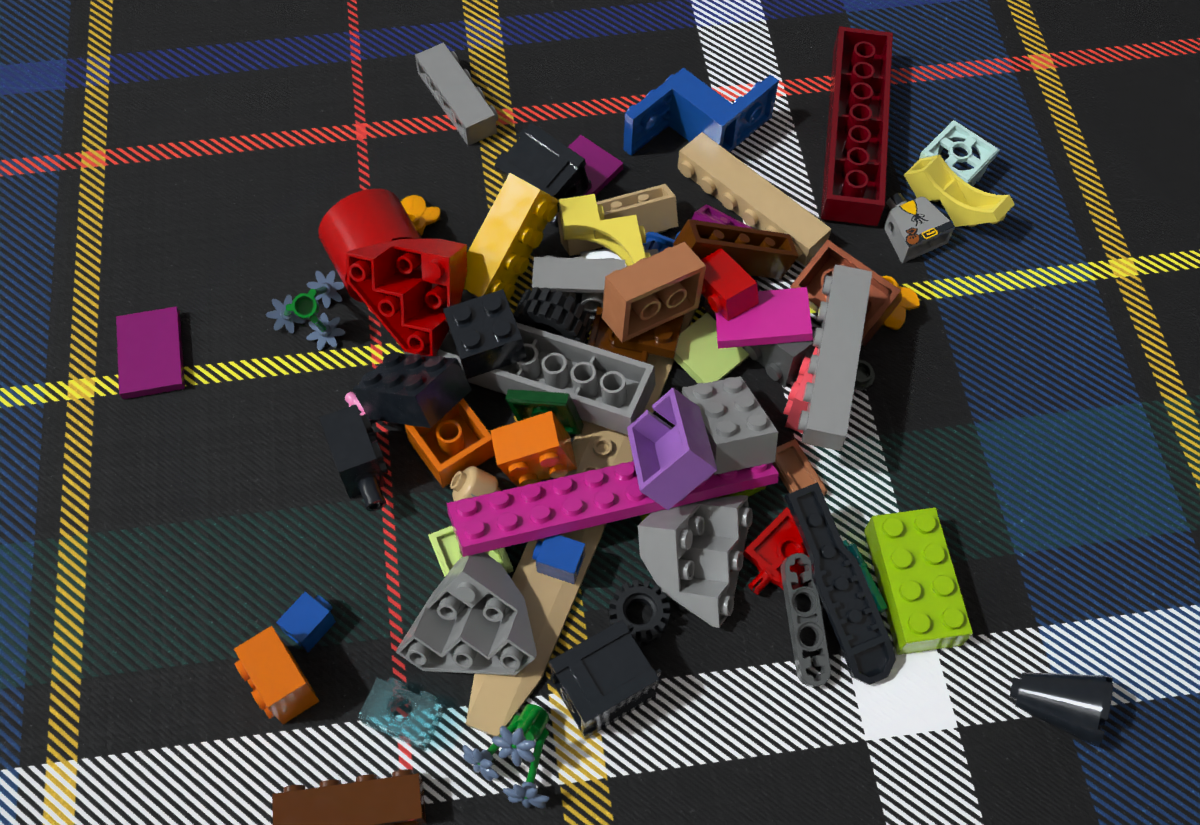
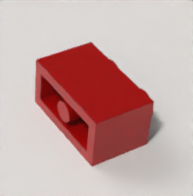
M722 248L701 259L706 265L701 294L708 300L714 312H720L727 321H730L759 304L757 282Z

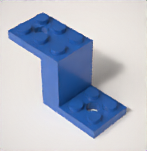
M682 68L675 75H670L657 89L651 90L639 103L627 109L625 113L623 150L632 156L670 126L689 142L703 132L728 152H731L772 118L779 80L770 74L762 82L758 81L751 91L743 97H738L732 104L688 70Z

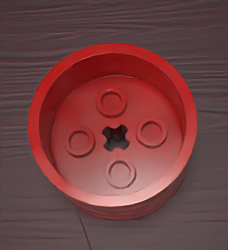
M375 188L358 191L337 202L324 215L318 230L319 239L349 295L361 303L364 302L347 282L346 252L398 239H422L396 194L389 190Z

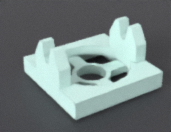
M953 120L921 152L919 159L940 155L943 148L947 149L949 157L945 160V163L958 177L974 187L976 181H980L988 165L998 155L999 149ZM972 146L978 151L980 159L972 155ZM953 148H964L968 155L964 157L954 154ZM957 162H967L974 168L962 171L957 170L953 166Z

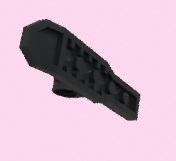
M818 482L785 495V500L811 560L812 579L819 593L820 605L824 606L845 656L850 676L866 685H871L887 678L896 661L891 639L857 559L843 544Z

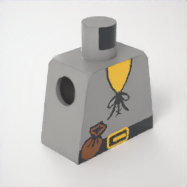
M896 193L887 200L886 204L891 210L886 218L884 229L902 263L948 243L955 226L925 197H918L907 202L901 193Z

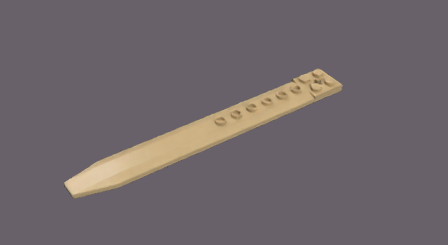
M697 308L684 315L680 333L690 326ZM649 354L647 363L654 365L656 385L644 412L649 410L654 413L652 405L659 400L675 360ZM582 420L584 424L582 434L576 435L572 443L577 469L570 471L566 476L632 462L633 455L629 436ZM607 523L559 534L585 543L586 555L575 585L538 573L536 560L532 559L538 540L527 543L512 581L524 596L537 655L517 675L474 674L466 726L493 737L500 736V727H507L541 682Z

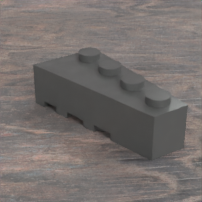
M705 298L703 308L706 313L708 312L716 320V312L712 310L708 300ZM813 341L743 346L749 357L757 360L765 368L768 376L774 381H778L783 387H786L798 377L804 357L811 358L815 346H812Z

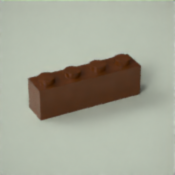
M688 219L673 243V246L685 242L700 260L722 248L749 275L782 279L799 257L790 234Z
M411 769L397 770L392 772V777L378 779L377 775L374 774L361 775L356 777V782L342 784L341 780H326L319 783L320 787L305 789V785H290L284 787L283 792L272 794L273 825L426 824L423 779L419 773L414 774Z

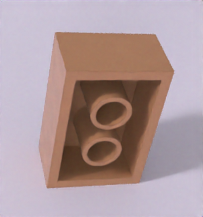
M682 242L673 247H668L653 256L640 259L621 270L613 271L605 276L602 319L623 343L699 308L706 265L685 242Z

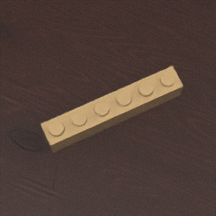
M703 132L679 151L677 169L685 177L692 179L701 186L704 192L717 198L725 208L734 211L749 226H753L758 230L790 234L799 256L796 260L804 266L829 239L831 233L829 226Z

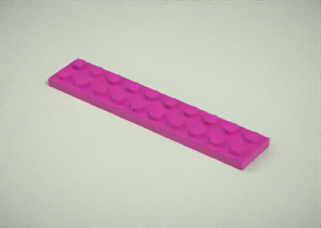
M634 461L447 503L448 515L463 557L665 510L664 507L640 492ZM772 463L717 475L713 473L708 480L702 482L685 499L679 501L673 507L778 483L779 473Z

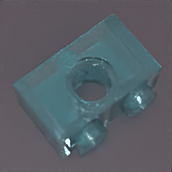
M377 678L358 715L362 724L427 751L444 714L441 704L438 703L439 698L425 691H420L419 695L406 690L408 686L405 683L394 678H389L388 681ZM404 704L412 706L411 713L407 717H395V711L399 706Z

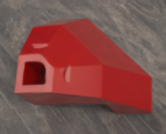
M398 239L346 252L348 284L405 352L412 354L436 356L449 330L443 309L461 302L467 276V244L443 239Z

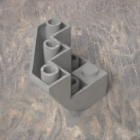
M748 496L712 498L673 507L669 510L652 512L638 525L640 557L657 586L660 587V591L665 592L667 596L712 627L720 628L725 619L731 616L733 612L739 571L743 566V553L748 529L753 519L752 509L748 508Z
M485 552L466 557L462 556L431 594L396 650L397 654L422 671L517 675L537 655L524 596L503 566Z

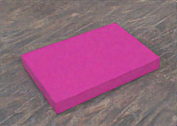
M807 287L758 291L759 304L730 321H727L720 312L716 313L718 349L813 341Z

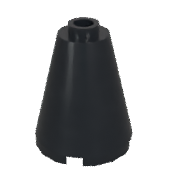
M1022 672L1021 679L1013 677L1009 698L1016 699L1015 707L1090 745L1100 747L1105 731L1101 730V726H1104L1105 720H1108L1113 677L1106 675Z

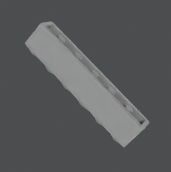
M835 264L832 275L825 276L822 294H827L826 302L821 301L817 316L818 320H822V327H816L812 345L818 347L817 355H811L808 373L813 374L812 383H806L803 401L808 402L807 411H801L798 423V430H803L801 443L841 451L845 442L872 271Z

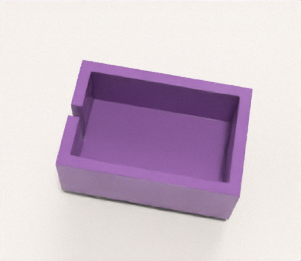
M671 388L652 405L654 411L675 425L673 428L649 410H646L627 427L639 490L667 510L685 499L691 491L702 482L708 480L717 471L700 407L675 388Z

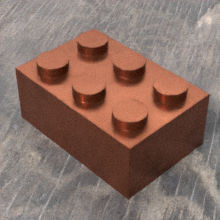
M827 239L790 288L807 287L809 307L818 313L821 301L826 302L827 294H822L825 276L832 275L835 264L872 271L861 345L865 347L901 302V290Z

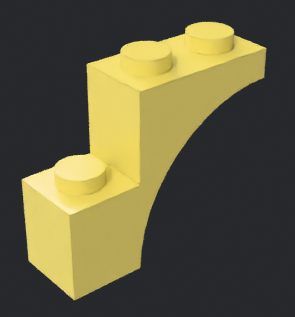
M941 155L920 158L904 174L917 198L925 197L929 201H941L955 227L967 225L973 227L983 223L996 224L1006 217V213L1014 206L1010 195L990 194L963 181L949 168Z
M595 194L559 199V216L564 240L580 239L603 245L622 260H625L626 266L651 256L649 252H644L643 244L646 243L645 229L643 225H638L636 215L605 219L602 204L597 205Z

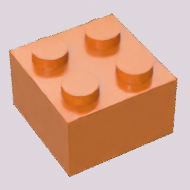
M464 398L432 428L405 425L409 442L442 488L451 483L458 471L463 472L470 466L477 467L495 456L491 434Z
M552 411L490 430L497 466L517 487L538 483V481L550 477H564L570 471L577 469L570 435Z
M273 626L268 627L234 648L240 659L234 664L244 681H247L253 689L251 694L259 708L264 710L269 719L275 716L282 724H285L319 702L318 697L290 650Z

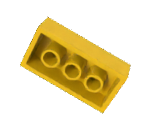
M509 173L467 252V276L464 289L477 297L503 289L507 300H509L514 293V284L518 276L523 274L529 265L528 258L532 250L537 248L543 239L545 226L555 217L559 200Z

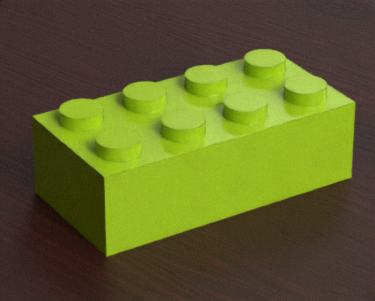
M936 507L872 516L864 533L879 590L888 607L885 612L896 654L902 655L962 646L973 632Z

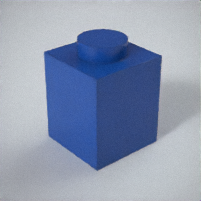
M561 535L546 537L544 541L538 540L532 559L536 560L537 572L575 585L586 555L585 543Z
M304 592L276 623L284 634L308 653L336 621L330 612L333 607L319 595L313 598L307 592Z

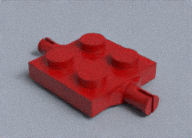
M788 507L744 550L743 555L760 572L748 584L750 590L754 589L753 593L757 595L769 582L778 585L783 590L781 565L787 557L795 553H803L809 557ZM795 561V564L790 567V571L797 573L799 583L792 585L793 590L804 587L807 582L800 583L799 576L805 572L804 566H798L797 561Z

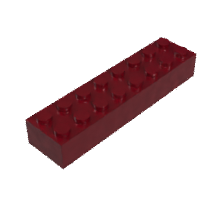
M839 26L832 61L821 219L878 226L885 206L892 32Z

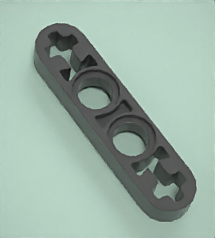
M795 553L787 557L781 565V577L796 673L801 683L808 687H817L824 685L831 675L819 593L812 579L811 560L803 553ZM795 561H797L798 566H804L805 572L799 576L800 583L807 582L808 587L802 586L794 590L792 589V585L799 583L797 573L790 571V567L795 564ZM799 593H803L810 598L811 607L807 612H801L795 607L794 599ZM804 627H809L816 633V642L813 646H806L800 640V632ZM819 651V655L812 656L814 667H820L821 674L816 675V681H814L813 675H807L806 668L811 667L810 656L803 658L802 652Z

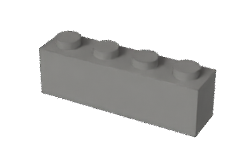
M443 42L415 54L419 76L468 146L497 133L496 121L498 120V114L493 105L487 104L481 88L474 86L470 73L467 69H462L454 51L450 52Z

